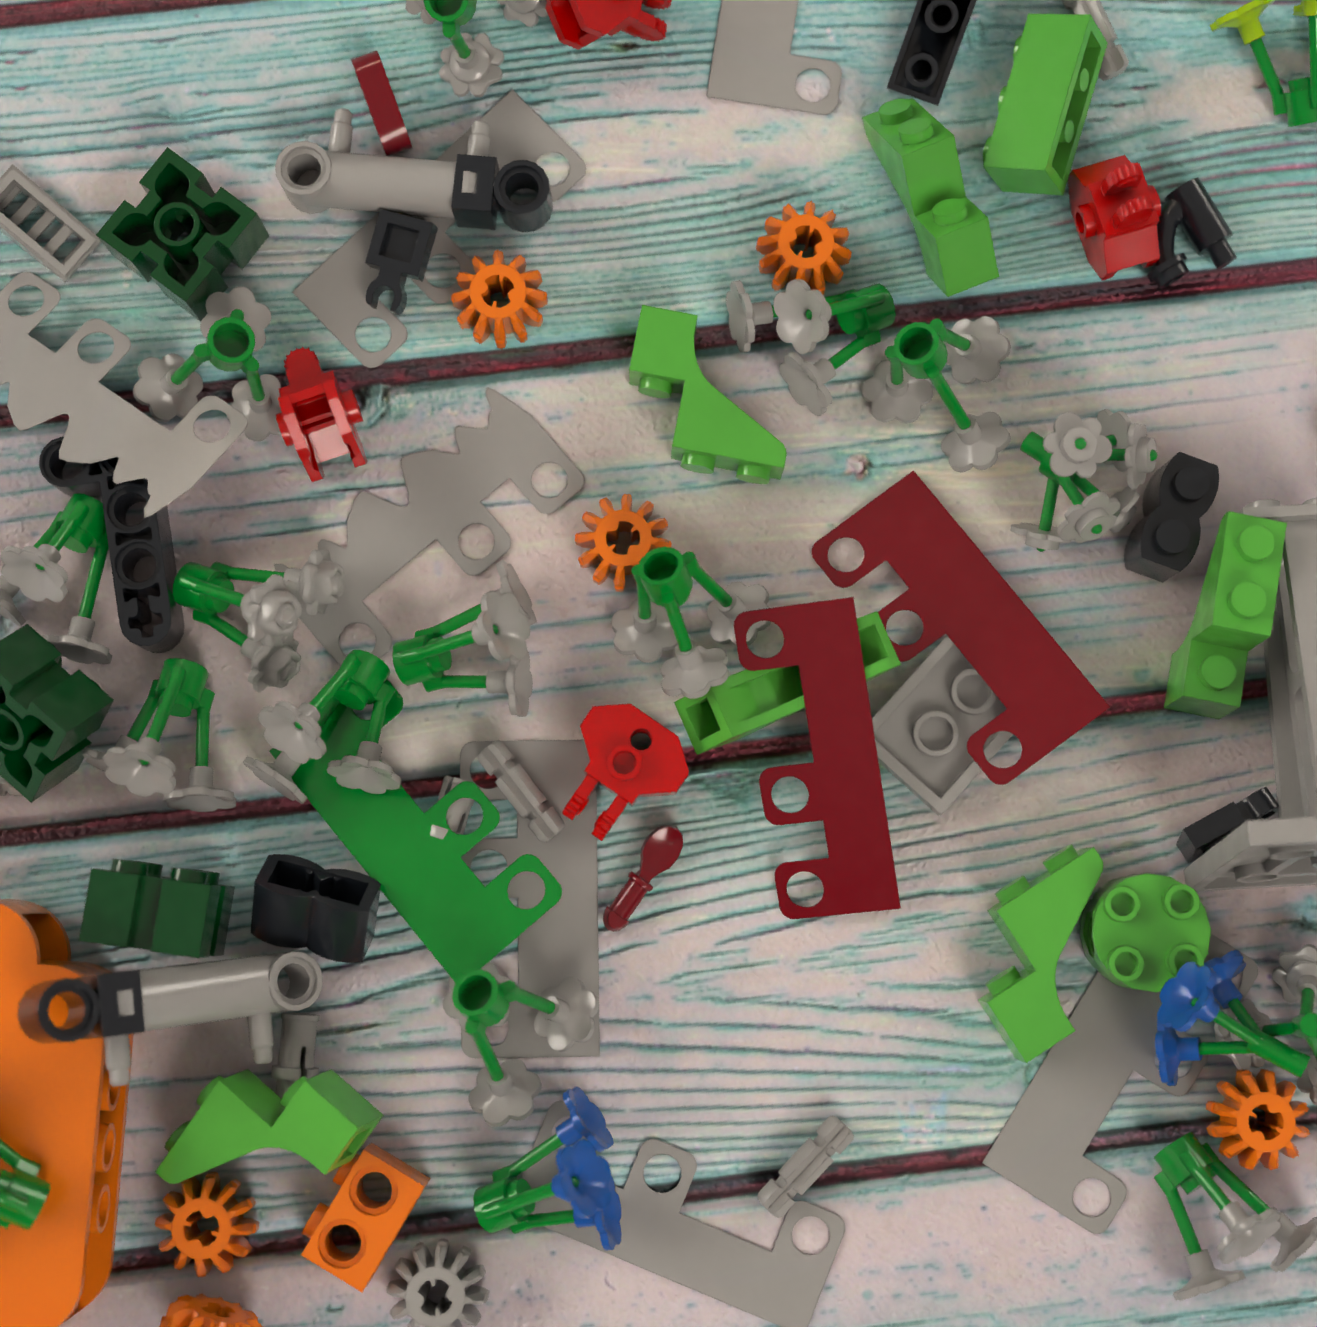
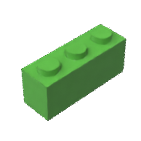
M1028 14L1023 33L1016 39L1014 44V63L1008 84L1002 88L999 95V114L992 136L986 140L983 149V167L1002 192L1064 195L1108 44L1091 14Z

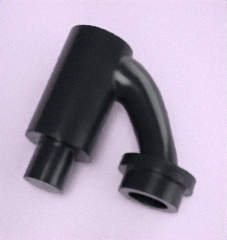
M1198 177L1182 184L1165 197V203L1161 206L1160 221L1157 224L1160 259L1155 264V268L1147 274L1150 282L1155 281L1159 289H1163L1178 281L1189 272L1185 264L1187 261L1185 254L1180 253L1176 256L1174 254L1175 234L1179 224L1198 256L1207 253L1217 270L1227 266L1237 258L1227 241L1233 233Z

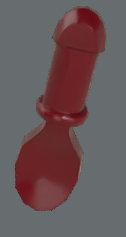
M667 824L657 827L646 837L641 847L640 870L636 874L632 871L628 874V881L611 906H607L603 913V923L608 930L613 932L620 931L630 923L628 919L647 891L650 892L653 889L649 882L659 873L670 869L678 859L683 848V835L676 826Z

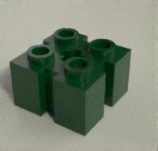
M167 147L139 181L147 195L136 208L124 200L96 236L113 257L148 283L153 279L168 298L201 322L207 315L205 305L208 297L214 292L224 293L228 288L221 277L224 270L231 262L243 270L267 240L269 234L255 211L222 187L215 194L201 171ZM186 232L189 235L185 239L177 241L182 233Z
M26 624L0 640V776L32 803L79 769L84 759L81 755L85 747L89 748L92 744L87 737L100 728L114 700L81 670L70 675L61 667L62 654L53 644L45 640L30 625Z
M112 859L111 870L91 868L79 941L151 950L152 952L193 958L224 955L235 886L218 884L220 873L172 867L170 877L161 876L163 868L161 864Z

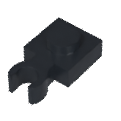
M380 209L365 261L369 267L380 270L378 277L370 283L366 291V302L370 307L376 309L380 294L384 291L392 290L394 292V301L390 310L396 315L403 313L407 304V294L404 288L407 277L423 282L438 230L434 223Z
M1267 787L1261 788L1236 804L1232 802L1184 828L1176 845L1189 864L1201 857L1244 822L1268 819L1275 814L1273 810L1278 808L1279 805Z

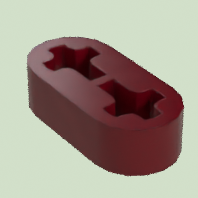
M375 50L352 58L351 61L385 155L393 156L413 149L378 51Z

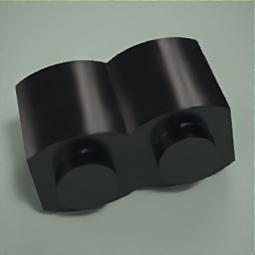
M1179 452L1153 474L1143 496L1142 510L1144 518L1135 525L1126 542L1124 563L1127 570L1163 583L1181 572L1191 562L1200 541L1201 527L1199 518L1208 511L1218 491L1219 469L1217 465Z
M285 854L268 855L255 879L250 933L266 943L279 947H307L313 953L329 960L345 963L363 962L375 934L381 884L365 874L346 869H324L320 865L298 856Z

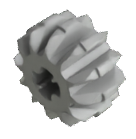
M440 1239L438 1241L435 1257H432L428 1247L423 1242L416 1244L413 1248L416 1263L401 1257L394 1268L403 1279L390 1281L387 1285L388 1294L404 1299L392 1307L390 1310L391 1317L393 1319H400L410 1314L412 1319L407 1327H420L421 1325L424 1327H462L460 1320L467 1325L477 1326L480 1322L481 1314L472 1304L486 1303L489 1297V1290L472 1284L484 1277L486 1273L484 1266L475 1265L467 1270L463 1267L471 1254V1250L466 1246L459 1250L455 1259L448 1257L450 1247L448 1239ZM438 1279L446 1282L449 1285L446 1297L450 1302L446 1303L444 1297H441L438 1304L430 1301L427 1296L431 1288L426 1281L430 1280L433 1287Z

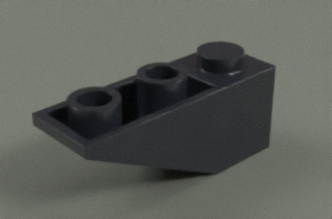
M918 0L887 88L938 106L977 0Z

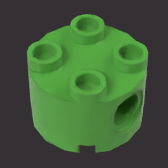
M1145 873L1112 879L1103 885L1093 898L1089 899L1082 911L1079 935L1085 957L1107 980L1120 987L1160 992L1169 979L1177 976L1179 969L1185 963L1193 961L1200 966H1204V960L1209 951L1211 928L1205 907L1200 902L1199 895L1193 888L1178 882L1172 877Z

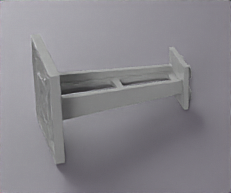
M1317 497L1299 505H1280V502L1274 499L1258 500L1247 504L1239 512L1241 514L1287 523L1271 637L1263 641L1279 819L1248 820L1186 867L1184 869L1185 884L1196 892L1317 885Z

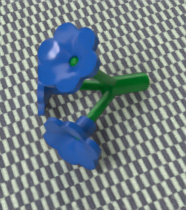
M1232 950L1221 958H1212L1205 962L1204 966H1200L1193 961L1187 962L1179 969L1177 976L1169 979L1162 987L1160 992L1162 1005L1157 1013L1158 1031L1155 1035V1049L1159 1060L1160 1078L1162 1083H1167V1086L1177 1085L1178 1066L1181 1061H1201L1202 1055L1253 1053L1299 1078L1303 1074L1310 1056L1262 1032L1240 1002L1243 995L1231 981L1246 967L1243 955L1239 950ZM1219 1003L1223 1009L1230 1008L1239 1022L1219 1010ZM1197 1018L1205 1023L1216 1022L1244 1041L1201 1042L1200 1037H1179L1176 1030L1179 1032L1189 1030Z

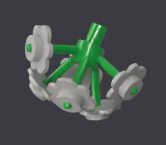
M1104 409L1098 413L1097 419L1089 417L1083 421L1075 413H1063L1054 422V432L1049 433L1045 438L1033 431L1030 432L1024 439L1020 450L1040 462L1039 472L1048 478L1040 524H1011L1010 531L1026 535V545L1044 552L1045 550H1058L1060 543H1070L1071 540H1075L1077 543H1084L1099 539L1108 530L1113 533L1122 530L1130 523L1137 511V508L1134 506L1140 496L1136 491L1139 484H1144L1146 473L1154 471L1158 456L1156 442L1154 438H1147L1145 424L1131 423L1130 418L1123 411L1112 413L1109 409ZM1104 463L1107 466L1114 464L1115 468L1119 471H1127L1128 486L1122 492H1117L1109 498L1105 492H1101L1086 479L1095 474L1097 464ZM1060 485L1073 503V506L1065 512L1066 520L1059 527L1052 526ZM1078 489H1080L1088 497L1084 499V497Z

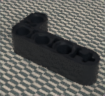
M64 436L51 440L43 448L39 457V468L42 476L68 496L72 497L75 493L86 494L91 497L102 496L119 625L123 635L131 643L152 653H165L172 650L180 643L184 635V618L182 606L177 604L173 597V583L177 570L168 507L165 506L152 516L146 517L140 524L127 526L126 513L128 509L135 503L148 502L150 498L147 490L148 480L144 478L119 484L114 483L113 473L119 459L117 457L92 464L83 463L81 472L75 478L64 480L62 471L67 461L59 459V449ZM154 556L156 569L153 575L143 582H135L133 571L136 563L141 558ZM138 597L148 598L149 605L138 599ZM151 612L163 619L162 624H157L153 627V636L142 631L143 625H148L152 621Z

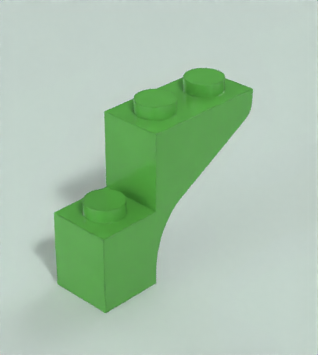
M913 98L888 101L879 107V111L862 117L867 138L911 219L921 248L927 276L947 297L998 278L999 273L989 220L966 197L954 135Z
M642 305L629 367V384L639 386L638 391L640 393L655 398L665 399L670 398L672 393L682 394L672 443L671 459L680 460L682 468L697 473H713L714 467L737 471L736 478L754 484H768L770 478L780 480L787 456L784 444L712 386L699 368L694 348L698 315Z
M1228 511L1223 516L1192 624L1185 640L1171 657L1164 703L1165 709L1221 719L1240 708L1248 651L1271 637L1287 523Z
M876 611L858 618L857 624L867 682L901 665L878 612ZM799 665L758 671L746 669L730 675L723 684L710 687L707 694L702 697L690 699L684 696L674 702L697 755L744 738L782 718L806 710Z
M1071 844L1059 850L1043 862L1047 869L1045 873L1031 882H1028L1025 876L1010 882L995 893L999 903L987 910L1025 969L1018 972L1016 967L1012 966L994 976L985 984L990 992L979 998L978 1002L1014 1057L1025 1063H1028L1075 1032L1061 1007L1056 990L1055 974L1060 954L1103 872V861L1094 847L1082 848L1076 851Z
M249 1069L226 1078L220 1075L214 1078L199 1094L196 1103L200 1108L192 1120L183 1123L169 1137L165 1144V1149L169 1153L155 1172L167 1183L177 1184L252 1151L274 1147L298 1154L326 1175L354 1158L384 1115L332 1069L309 1079L306 1076L300 1077L285 1092L282 1099Z

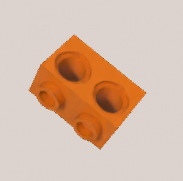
M371 1142L363 1149L360 1155L356 1153L350 1162L338 1169L333 1182L341 1186L329 1207L320 1202L307 1221L301 1234L310 1240L301 1256L360 1292H363L431 1178ZM379 1172L385 1175L392 1186L390 1199L381 1202L370 1199L363 1189L365 1174ZM338 1225L353 1227L360 1236V1250L354 1253L340 1251L333 1243L332 1232L334 1227Z

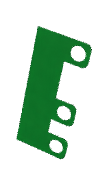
M387 679L385 683L394 688V686ZM396 689L386 707L382 727L397 716L403 708V698ZM339 703L321 728L320 737L326 745V752L320 759L310 758L307 763L301 764L292 776L294 783L307 796L309 802L367 874L381 884L380 890L449 976L454 979L455 974L459 972L467 973L471 970H480L559 902L562 896L560 883L544 864L532 854L520 856L488 885L484 886L461 857L497 827L500 815L496 807L473 782L464 781L459 783L425 813L401 785L395 790L387 789L383 794H371L362 789H350L339 785L336 782V777L327 772L328 763L333 760H342L344 756H357L359 744L366 740L370 720L359 718L353 709ZM272 748L269 752L277 759L282 751ZM461 798H470L477 801L483 811L481 825L476 831L467 835L453 832L446 820L447 811L451 804ZM432 825L448 829L443 840L430 836ZM525 871L538 874L545 884V894L542 901L530 909L516 907L508 897V885L511 879L518 873Z

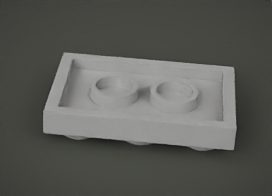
M947 635L872 717L879 763L938 816L944 813L982 770L967 751L969 737L1007 709ZM999 731L987 738L984 744V755L988 762L1013 735L1012 733Z

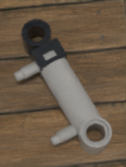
M339 108L335 111L334 122L331 124L328 151H325L318 144L309 141L294 142L282 150L275 164L276 177L291 204L299 211L309 214L321 213L329 208L380 212V209L403 215L455 219L457 227L496 230L497 214L499 211L506 225L513 230L524 233L533 232L543 227L550 219L553 211L551 189L545 171L536 163L527 160L512 161L499 170L497 158L489 157L491 142L489 138L490 126L486 121L477 120L472 124V132L468 139L467 155L457 154L456 162L350 153L353 127L351 126L352 113L348 109ZM308 170L320 171L319 178L314 183L307 186L296 184L298 177ZM528 188L538 193L532 202L525 205H518L510 201L511 196L520 189Z
M291 951L76 977V979L64 978L44 981L28 989L19 1002L17 1017L23 1032L38 1043H65L79 1039L103 1038L106 1069L109 1071L110 1084L112 1086L127 1085L130 1082L129 1068L131 1066L129 1034L247 1017L250 1047L253 1049L254 1062L256 1064L271 1063L273 1060L272 1046L274 1045L271 1014L300 1011L310 1007L321 993L323 976L320 966L313 957L304 952ZM281 969H284L288 974L290 981L289 990L285 996L280 992L277 984ZM56 995L61 996L68 1006V1017L60 1028L52 1023L48 1014L49 1004Z

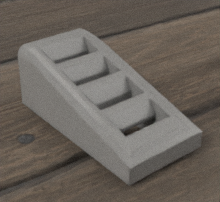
M13 164L0 177V231L66 283L102 242L91 230ZM22 192L28 199L8 219L2 212ZM37 206L41 207L46 212L25 233L19 226ZM56 219L63 226L44 247L40 246L36 240ZM72 233L75 234L81 241L62 262H59L52 255Z

